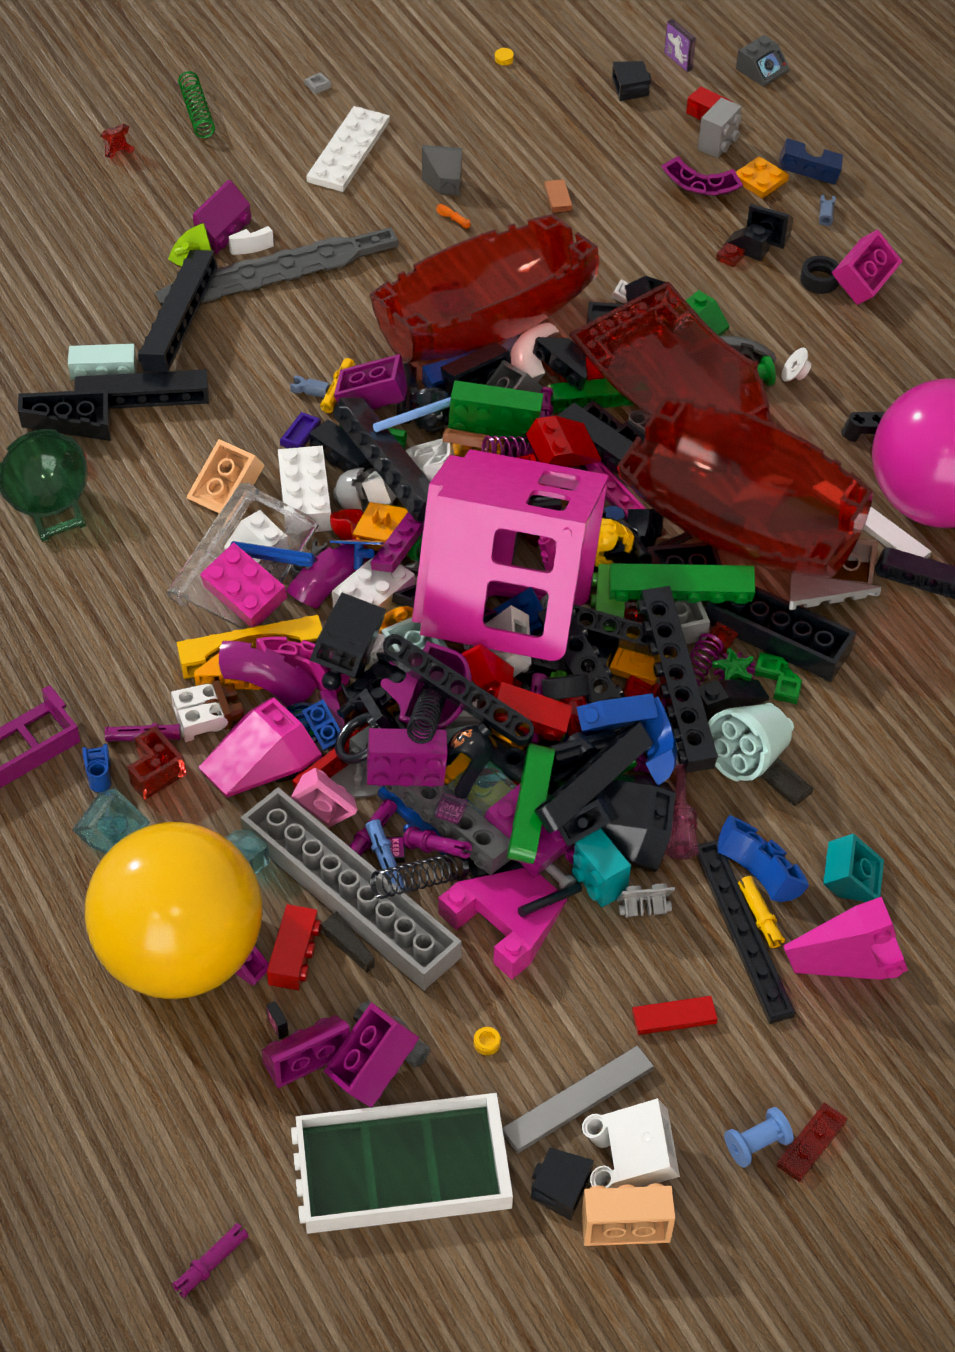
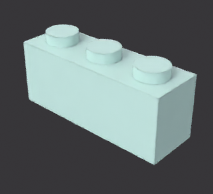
M134 344L69 346L68 368L71 380H75L77 376L136 373L137 358Z

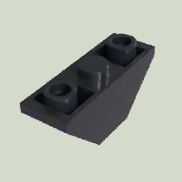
M536 338L532 353L551 367L555 373H558L567 380L571 386H574L581 392L584 389L587 378L585 351L569 338Z

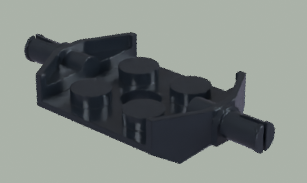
M377 652L378 661L362 674L360 678L354 681L348 688L345 687L344 683L341 684L347 701L337 710V714L344 719L353 710L356 712H369L358 695L364 689H367L385 706L393 698L380 687L381 681L387 678L394 683H400L406 678V672L397 666L391 665L386 659L384 652Z

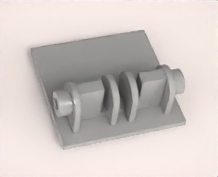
M667 884L652 885V889L642 890L641 886L626 887V891H622L616 899L617 902H623V905H618L619 915H624L625 918L638 916V901L639 914L644 916L643 901H646L647 914L651 916V900L653 915L667 914V912L672 911L671 901H666V898L673 893L675 887L668 888Z

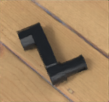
M852 412L841 430L842 436L854 442L857 441L861 434H875L885 412Z

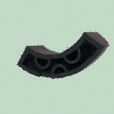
M664 508L628 509L627 521L631 527L637 530L638 537L646 549L647 547L654 546L656 538L661 537ZM622 541L611 553L603 556L607 560H612L613 563L639 564L632 552L626 553L624 551L625 545Z

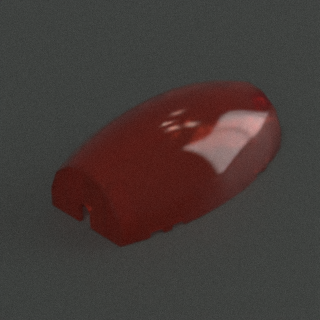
M554 214L528 219V225L517 228L515 223L508 225L507 231L497 233L494 229L476 235L413 264L414 270L407 274L404 271L398 273V280L393 283L386 281L369 294L372 308L383 336L391 350L396 355H401L402 361L406 363L431 362L464 355L493 342L497 344L503 343L536 326L567 305L597 277L599 268L598 246L579 232L575 234L576 243H574L572 227Z
M664 397L645 425L646 435L643 444L641 438L637 436L617 465L619 477L643 501L691 537L715 550L744 562L801 576L831 578L840 571L857 544L867 521L873 497V491L853 472L851 474L841 467V462L837 459H830L824 455V450L806 439L753 415L734 409L729 411L717 409L715 404L710 403L707 406L694 404V400Z

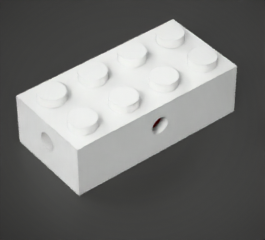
M323 446L278 449L286 535L332 531Z

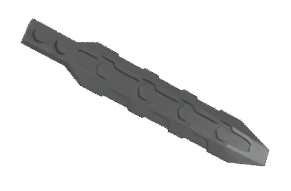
M392 227L356 237H332L314 242L308 246L278 251L273 255L254 260L248 259L236 262L234 265L217 269L201 303L220 299L222 296L244 290L258 289L263 285L300 278L302 275L345 266L360 256L398 247V239ZM172 284L156 292L160 305L164 304V299L168 296Z

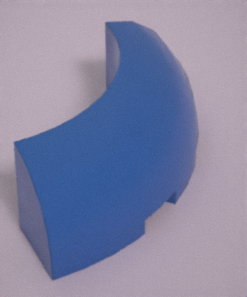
M659 696L654 697L659 718L641 722L654 741L651 748L647 749V761L645 764L657 786L670 777L676 766L677 759L675 735Z
M729 815L719 835L718 853L736 861L751 872L765 887L772 901H791L801 896L807 890L809 884L797 864L792 866L785 858L787 852L773 840L767 842L756 834L758 829Z

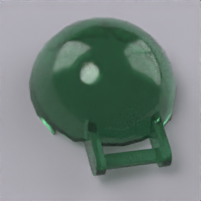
M53 429L31 431L13 441L6 448L8 453L2 463L0 462V492L3 498L15 510L34 517L42 542L48 541L49 537L78 526L80 528L86 527L79 499L87 484L88 466L80 445L71 436L67 437ZM73 507L76 518L45 528L42 517L59 515Z

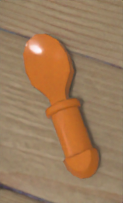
M443 204L437 205L436 211L439 215L451 217V220L460 224L462 228L468 229L471 226L470 220L465 219L458 212L452 211V209Z

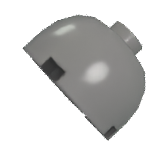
M365 468L351 469L340 475L333 494L335 500L338 501L344 510L361 509L363 513L366 510L369 501L362 482L370 474L368 471L363 472Z

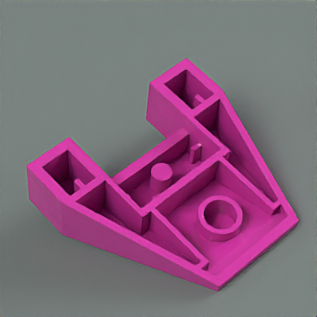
M520 868L455 883L438 897V914L457 930L479 912L506 937L494 946L493 963L512 980L532 963L566 904L567 898L521 917L518 914V907L558 891V889L540 874L534 878L526 868Z
M882 897L857 905L783 946L794 973L883 980L886 978H897L903 972L908 971Z

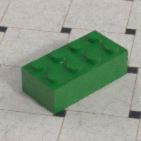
M455 380L450 399L448 428L486 434L491 437L497 436L498 438L501 436L506 438L520 436L524 438L527 436L526 433L535 419L541 418L543 393Z

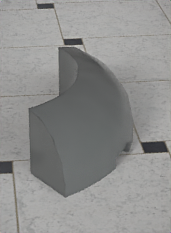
M740 336L710 337L695 342L685 349V357L698 368L711 362L722 361L724 357L737 358V361L748 365L760 364L764 356H770L773 362L776 361L775 353L757 341Z

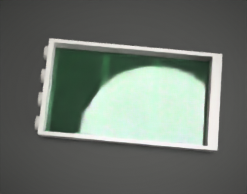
M497 1093L296 1116L297 1127L291 1128L293 1145L298 1144L299 1153H293L295 1171L301 1170V1179H296L297 1197L303 1196L304 1206H298L300 1224L306 1223L307 1234L512 1209L513 1194Z

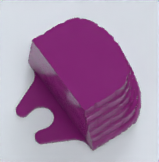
M427 641L422 649L423 651L472 682L469 664L462 654ZM413 658L409 664L413 667H418L423 661L420 658ZM435 671L430 675V678L435 681H439L444 677V674L439 671ZM406 673V678L400 683H394L387 678L381 681V687L400 706L401 711L398 721L406 724L410 720L420 690L425 685L408 673ZM456 685L451 691L456 695H460L465 691V688L461 685ZM446 699L436 730H441L453 723L462 713L463 709Z

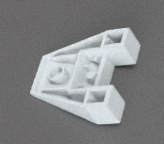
M442 439L412 446L405 450L430 482L449 455L455 456L452 443L443 442ZM377 471L370 474L362 482L369 502L390 506L393 504L396 495Z

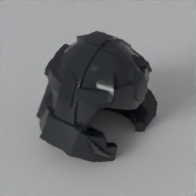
M425 388L415 392L411 401L418 403V408L449 398L451 394L442 388ZM450 407L416 418L415 423L426 432L438 433L449 423Z

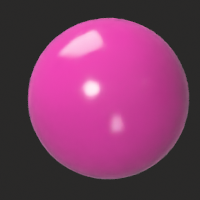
M955 378L927 381L903 393L890 405L882 416L872 446L873 470L878 485L886 499L894 508L909 519L937 528H955Z

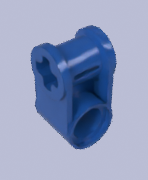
M108 744L92 749L82 747L90 789L94 792L108 790L111 786V763Z

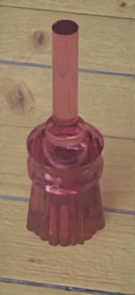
M678 765L676 767V803L674 804L672 831L665 852L670 858L686 860L699 853L695 831L697 828V811L686 803V773L683 765Z

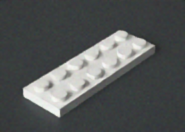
M354 106L307 174V182L344 192L390 122V115Z

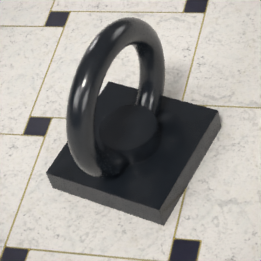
M364 689L358 695L369 712L351 719L341 729L336 739V755L346 764H358L367 760L368 747L356 754H348L345 751V744L349 735L358 726L369 723L372 728L401 729L391 713L367 689Z

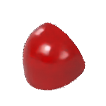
M345 509L333 512L330 515V525L335 535L342 540L356 539V537H353V532L363 515V511L361 509Z

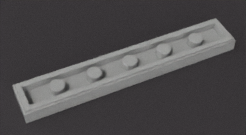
M636 1046L503 1127V1135L518 1154L653 1071L654 1066L641 1049Z

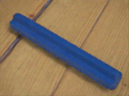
M238 541L231 542V544L234 542L251 558L306 567L313 566V562H315L314 554Z

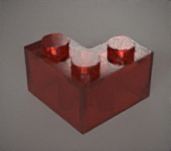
M156 725L135 737L137 755L140 759L127 766L130 784L143 800H146L186 775L184 757Z

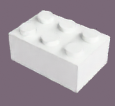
M371 558L332 590L333 608L341 592L385 608L387 609L386 613L400 606L392 602L393 593L415 585V574L401 564L398 565L393 573L372 570L370 562L373 558Z

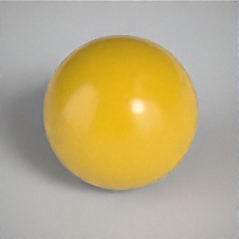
M165 822L149 825L121 839L101 859L91 877L85 899L86 930L90 944L99 961L115 979L136 992L156 998H190L220 986L229 980L245 963L255 946L261 928V890L256 874L248 860L232 842L219 833L203 826L185 822Z

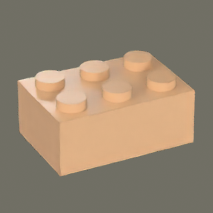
M654 1183L647 1187H635L634 1185L626 1184L618 1188L593 1186L590 1189H584L581 1213L584 1246L670 1243L675 1222L672 1186Z

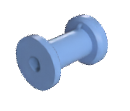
M777 1107L767 1110L766 1121L743 1133H739L734 1129L724 1133L725 1142L731 1156L742 1168L751 1164L754 1152L775 1141L788 1145L794 1140L787 1118Z

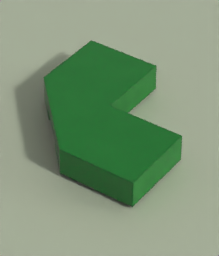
M760 652L754 675L777 680L773 699L797 705L802 685L800 677L792 672L788 667L789 664L783 657Z

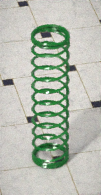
M184 72L179 76L178 84L194 132L199 138H208L214 134L215 125L207 106L199 77L195 72ZM186 74H193V75L186 76V77H184V78L181 80V78H182L184 75H186ZM188 77H195L197 79L189 80L182 86V82ZM188 82H196L193 85L184 87ZM205 122L209 123V124L206 125V126H202V127L198 126V125L201 124V123H205ZM212 124V127L207 131L197 130V128H205ZM211 129H213L212 132H211L210 134H208V135H204V136H203V135H199V134L197 133V132L206 133V132H209Z

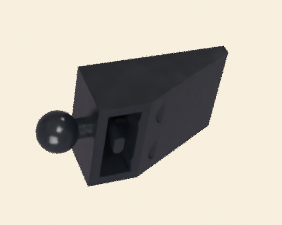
M341 592L317 639L310 661L330 668V671L326 672L322 677V684L327 690L332 691L340 687V672L353 678H360L364 673L387 609ZM332 649H334L336 651V654H333L331 658L329 653ZM353 658H356V661L353 666L351 661Z

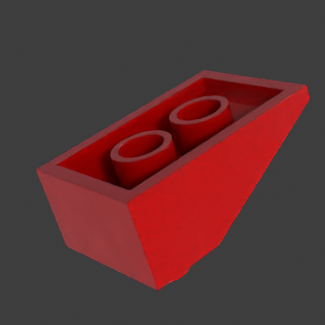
M559 416L541 417L535 419L526 433L538 461L541 463L574 467L599 463L602 460L584 423Z

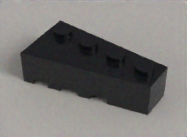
M108 389L18 394V414L22 428L111 441V405Z

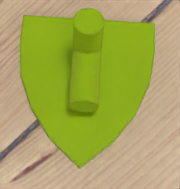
M204 223L189 229L177 240L168 259L182 266L190 250L212 251Z

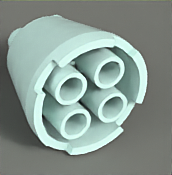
M772 703L728 708L715 714L708 722L718 756L715 766L722 774L734 781H752L770 767L789 745L794 729L792 720L787 718Z

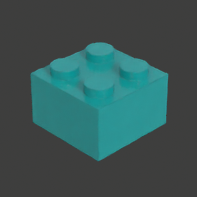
M601 828L575 842L572 874L578 882H582L587 888L589 897L593 901H597L603 908L615 901L622 891H626V887L629 886L631 865Z

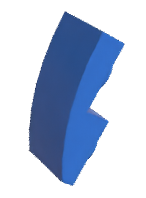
M324 699L302 710V713L323 751L335 745L341 730Z

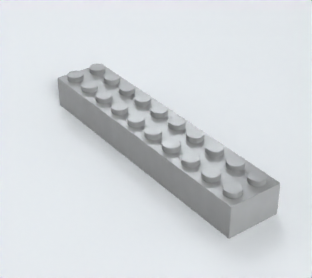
M279 787L240 817L242 834L422 990L425 991L461 958L462 941L404 892L401 895L396 894L385 899L377 898L370 887V877L377 870ZM380 873L376 878V889L380 895L385 896L386 893L382 888L381 882L382 874ZM384 876V887L388 891V883ZM392 883L393 889L396 890V886Z

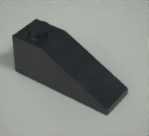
M715 680L698 686L708 721L715 714L725 709L753 706L769 700V696L759 680Z

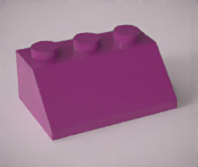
M227 180L193 213L194 227L204 223L210 247L214 254L225 248L229 242V236L240 232L250 223L252 218L249 202L231 180Z
M398 354L340 370L334 393L337 403L340 397L363 398L371 409H378L381 406L398 404L404 401L407 383L401 355Z
M334 1015L330 1018H322L315 1025L304 1030H296L289 1037L281 1041L269 1043L261 1050L262 1058L277 1089L328 1065L350 1034V1027L347 1022Z

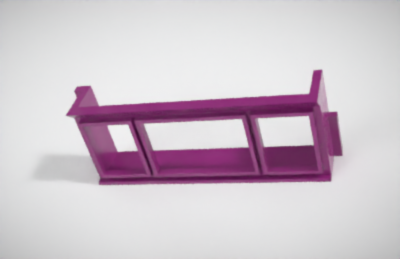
M51 685L42 689L44 703L0 727V741L18 731L31 747L28 751L0 766V788L80 742L78 726L64 710L66 704ZM50 713L63 730L39 744L27 730L26 726Z

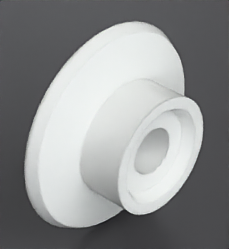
M799 348L788 358L781 373L783 381L802 380L809 373L811 362L807 360L808 351L806 348Z

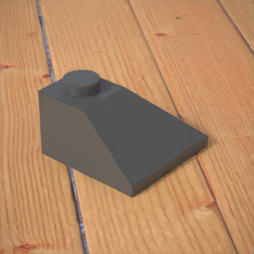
M422 145V180L439 194L460 195L462 148Z

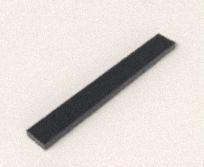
M718 840L694 846L696 858L768 1023L772 1024L794 1018V1008L725 855L718 853Z

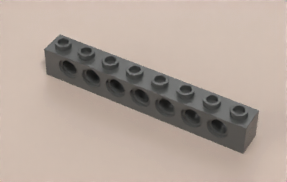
M370 725L350 738L349 754L359 753L368 747L369 728H372ZM367 760L359 763L367 770ZM445 784L444 786L435 787L384 785L389 792L398 796L407 807L417 812L424 822L431 824L437 829L442 837L469 842L472 845V851L463 850V852L470 853L469 858L474 861L477 867L484 869L489 875H492L511 860L507 859L510 839L463 799L456 798L454 792ZM443 800L465 807L458 823L436 816Z

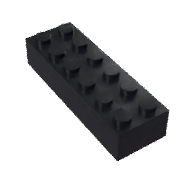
M756 586L752 602L738 604L735 601H725L717 604L708 601L705 609L710 620V626L772 655L783 657L787 662L832 682L851 653L856 636L855 631L798 605L795 610H790L789 601Z

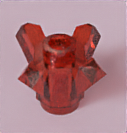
M123 123L115 128H107L102 132L100 137H102L105 144V157L112 159L117 151L123 149L129 153L134 151L135 147L127 143L125 134L128 133L130 126Z

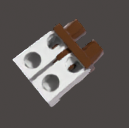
M217 680L213 681L212 684H204L171 692L172 706L177 721L181 725V732L185 742L195 740V735L205 732H216L223 728L225 730L231 729L232 721L241 719L244 716L241 702L230 705L227 703L237 700L234 684L221 686L220 681Z

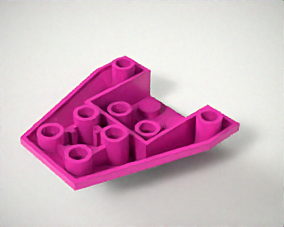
M271 698L246 713L198 768L228 798L302 771L320 759L322 754L303 724L279 701Z

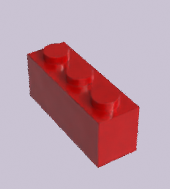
M501 682L496 689L494 697L528 718L533 723L534 733L542 735L543 738L550 741H559L567 732L572 705L505 682ZM497 713L494 719L502 723L508 717L504 713ZM518 727L521 731L529 733L527 728Z
M286 904L267 969L268 985L300 991L302 981H307L309 974L307 962L309 958L313 959L316 944L313 941L315 936L320 935L322 921L318 920L317 909Z

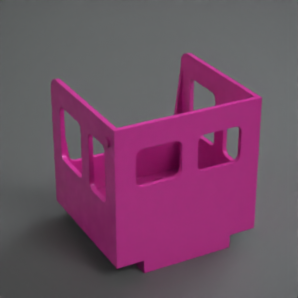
M471 449L465 457L449 455L429 483L412 617V622L421 623L420 635L473 646L482 644L488 649L549 661H556L562 658L567 649L573 605L582 606L590 597L609 475ZM540 484L551 485V486H556V487H561V488H567V489H572V490H565V489H560V488H555V487L544 486V485H540ZM532 495L569 501L566 509L563 511L527 504ZM517 532L549 537L556 541L554 566L551 571H541L512 565ZM529 587L534 589L539 600L547 593L549 595L544 632L541 636L492 628L484 624L485 603L490 596L497 595L513 598Z

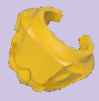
M602 518L595 566L613 563L612 560H607L603 555L605 551L612 550L618 541H623L625 545L624 551L631 553L634 535L628 527L615 520Z

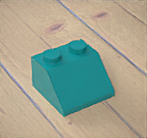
M854 833L829 841L823 885L840 898L862 902L879 898L881 896L884 859Z

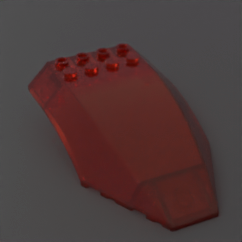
M669 281L570 332L569 336L616 390L633 404L693 443L745 465L779 446L780 442L774 429V420H771L768 398L763 390V380L759 377L757 360L752 361L720 338L698 316Z

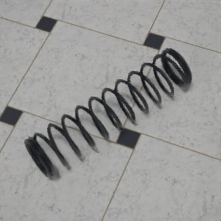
M426 685L420 690L407 725L408 737L418 744L428 743L433 739L446 702V698L442 695L439 696L436 693L428 692L434 690L429 689ZM413 732H414L416 735L420 736V737H427V738H419V737L415 736V735L413 734Z
M451 854L377 870L370 877V887L377 898L385 899L396 894L401 895L403 892L409 893L411 890L424 889L426 886L432 887L433 885L444 884L448 881L461 880L468 874V861L465 858L461 859V857L456 856L463 865L461 877L457 876L458 868L452 859V856L455 855ZM439 859L442 860L441 866L438 863ZM451 860L455 865L456 875L451 870ZM432 861L435 862L434 868L430 864ZM444 862L447 865V869L449 872L448 878L446 877L443 870ZM424 863H427V871L423 866ZM436 864L441 870V880L436 873ZM416 865H419V866H420L419 872H418V870L415 868ZM429 866H430L431 869L433 870V874H434V880H433V881L430 879V876H429V871H428ZM409 867H412V875L408 870ZM402 868L405 869L404 876L400 871ZM422 868L426 874V883L423 881L421 876ZM414 869L419 877L418 885L414 879ZM394 870L397 871V879L393 874ZM407 872L409 873L411 878V887L408 885L406 879ZM380 873L383 874L381 882L382 888L386 893L385 896L380 895L376 889V878ZM399 873L402 876L404 882L403 888L400 886L399 883ZM384 876L388 883V891L384 887ZM391 876L395 879L396 890L393 889Z

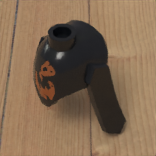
M484 721L478 725L462 728L451 737L447 744L446 766L451 765L460 753H464L472 758L454 790V794L458 799L468 797L478 776L497 751V743L490 736L493 731Z

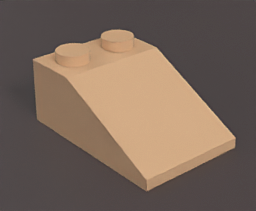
M218 439L186 498L225 516L255 484L265 465L255 455Z

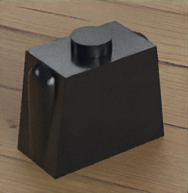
M644 61L613 62L612 80L619 101L649 96L651 74L647 72Z
M549 1148L543 1163H537L534 1169L531 1199L571 1221L593 1172L594 1160Z

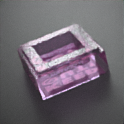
M443 793L435 809L434 817L458 825L467 808L468 801Z

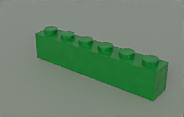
M611 563L609 570V599H615L618 602L639 600L642 590L670 586L674 602L677 600H684L689 603L711 601L718 604L725 601H735L738 604L752 602L755 594L754 566Z

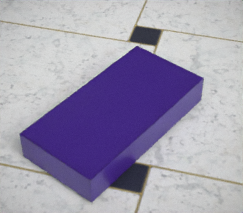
M301 412L280 439V446L286 448L304 447L310 440V432L321 425V419Z

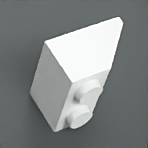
M259 510L241 520L224 546V550H226L232 541L288 549V538ZM253 558L264 569L276 563L274 561Z

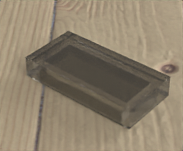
M779 758L760 776L794 806L798 805L813 792V787Z

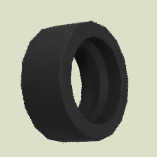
M826 256L808 258L802 266L801 284L807 290L818 294L834 291L838 287L839 282L832 272L839 265L838 262ZM821 271L831 275V277L819 278L813 276L811 272Z
M587 674L555 677L541 681L543 696L555 700L590 694Z

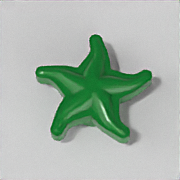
M728 648L727 659L716 660L712 663L713 668H720L724 671V680H737L739 678L748 681L752 680V674H749L746 668L753 662V656L738 658L737 654L731 648Z

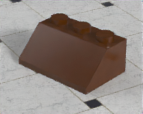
M806 532L802 575L872 585L878 541Z

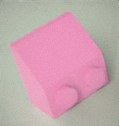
M317 768L302 775L291 796L295 802L329 828L356 814L358 810L355 798L343 786L336 784L328 778L325 772Z

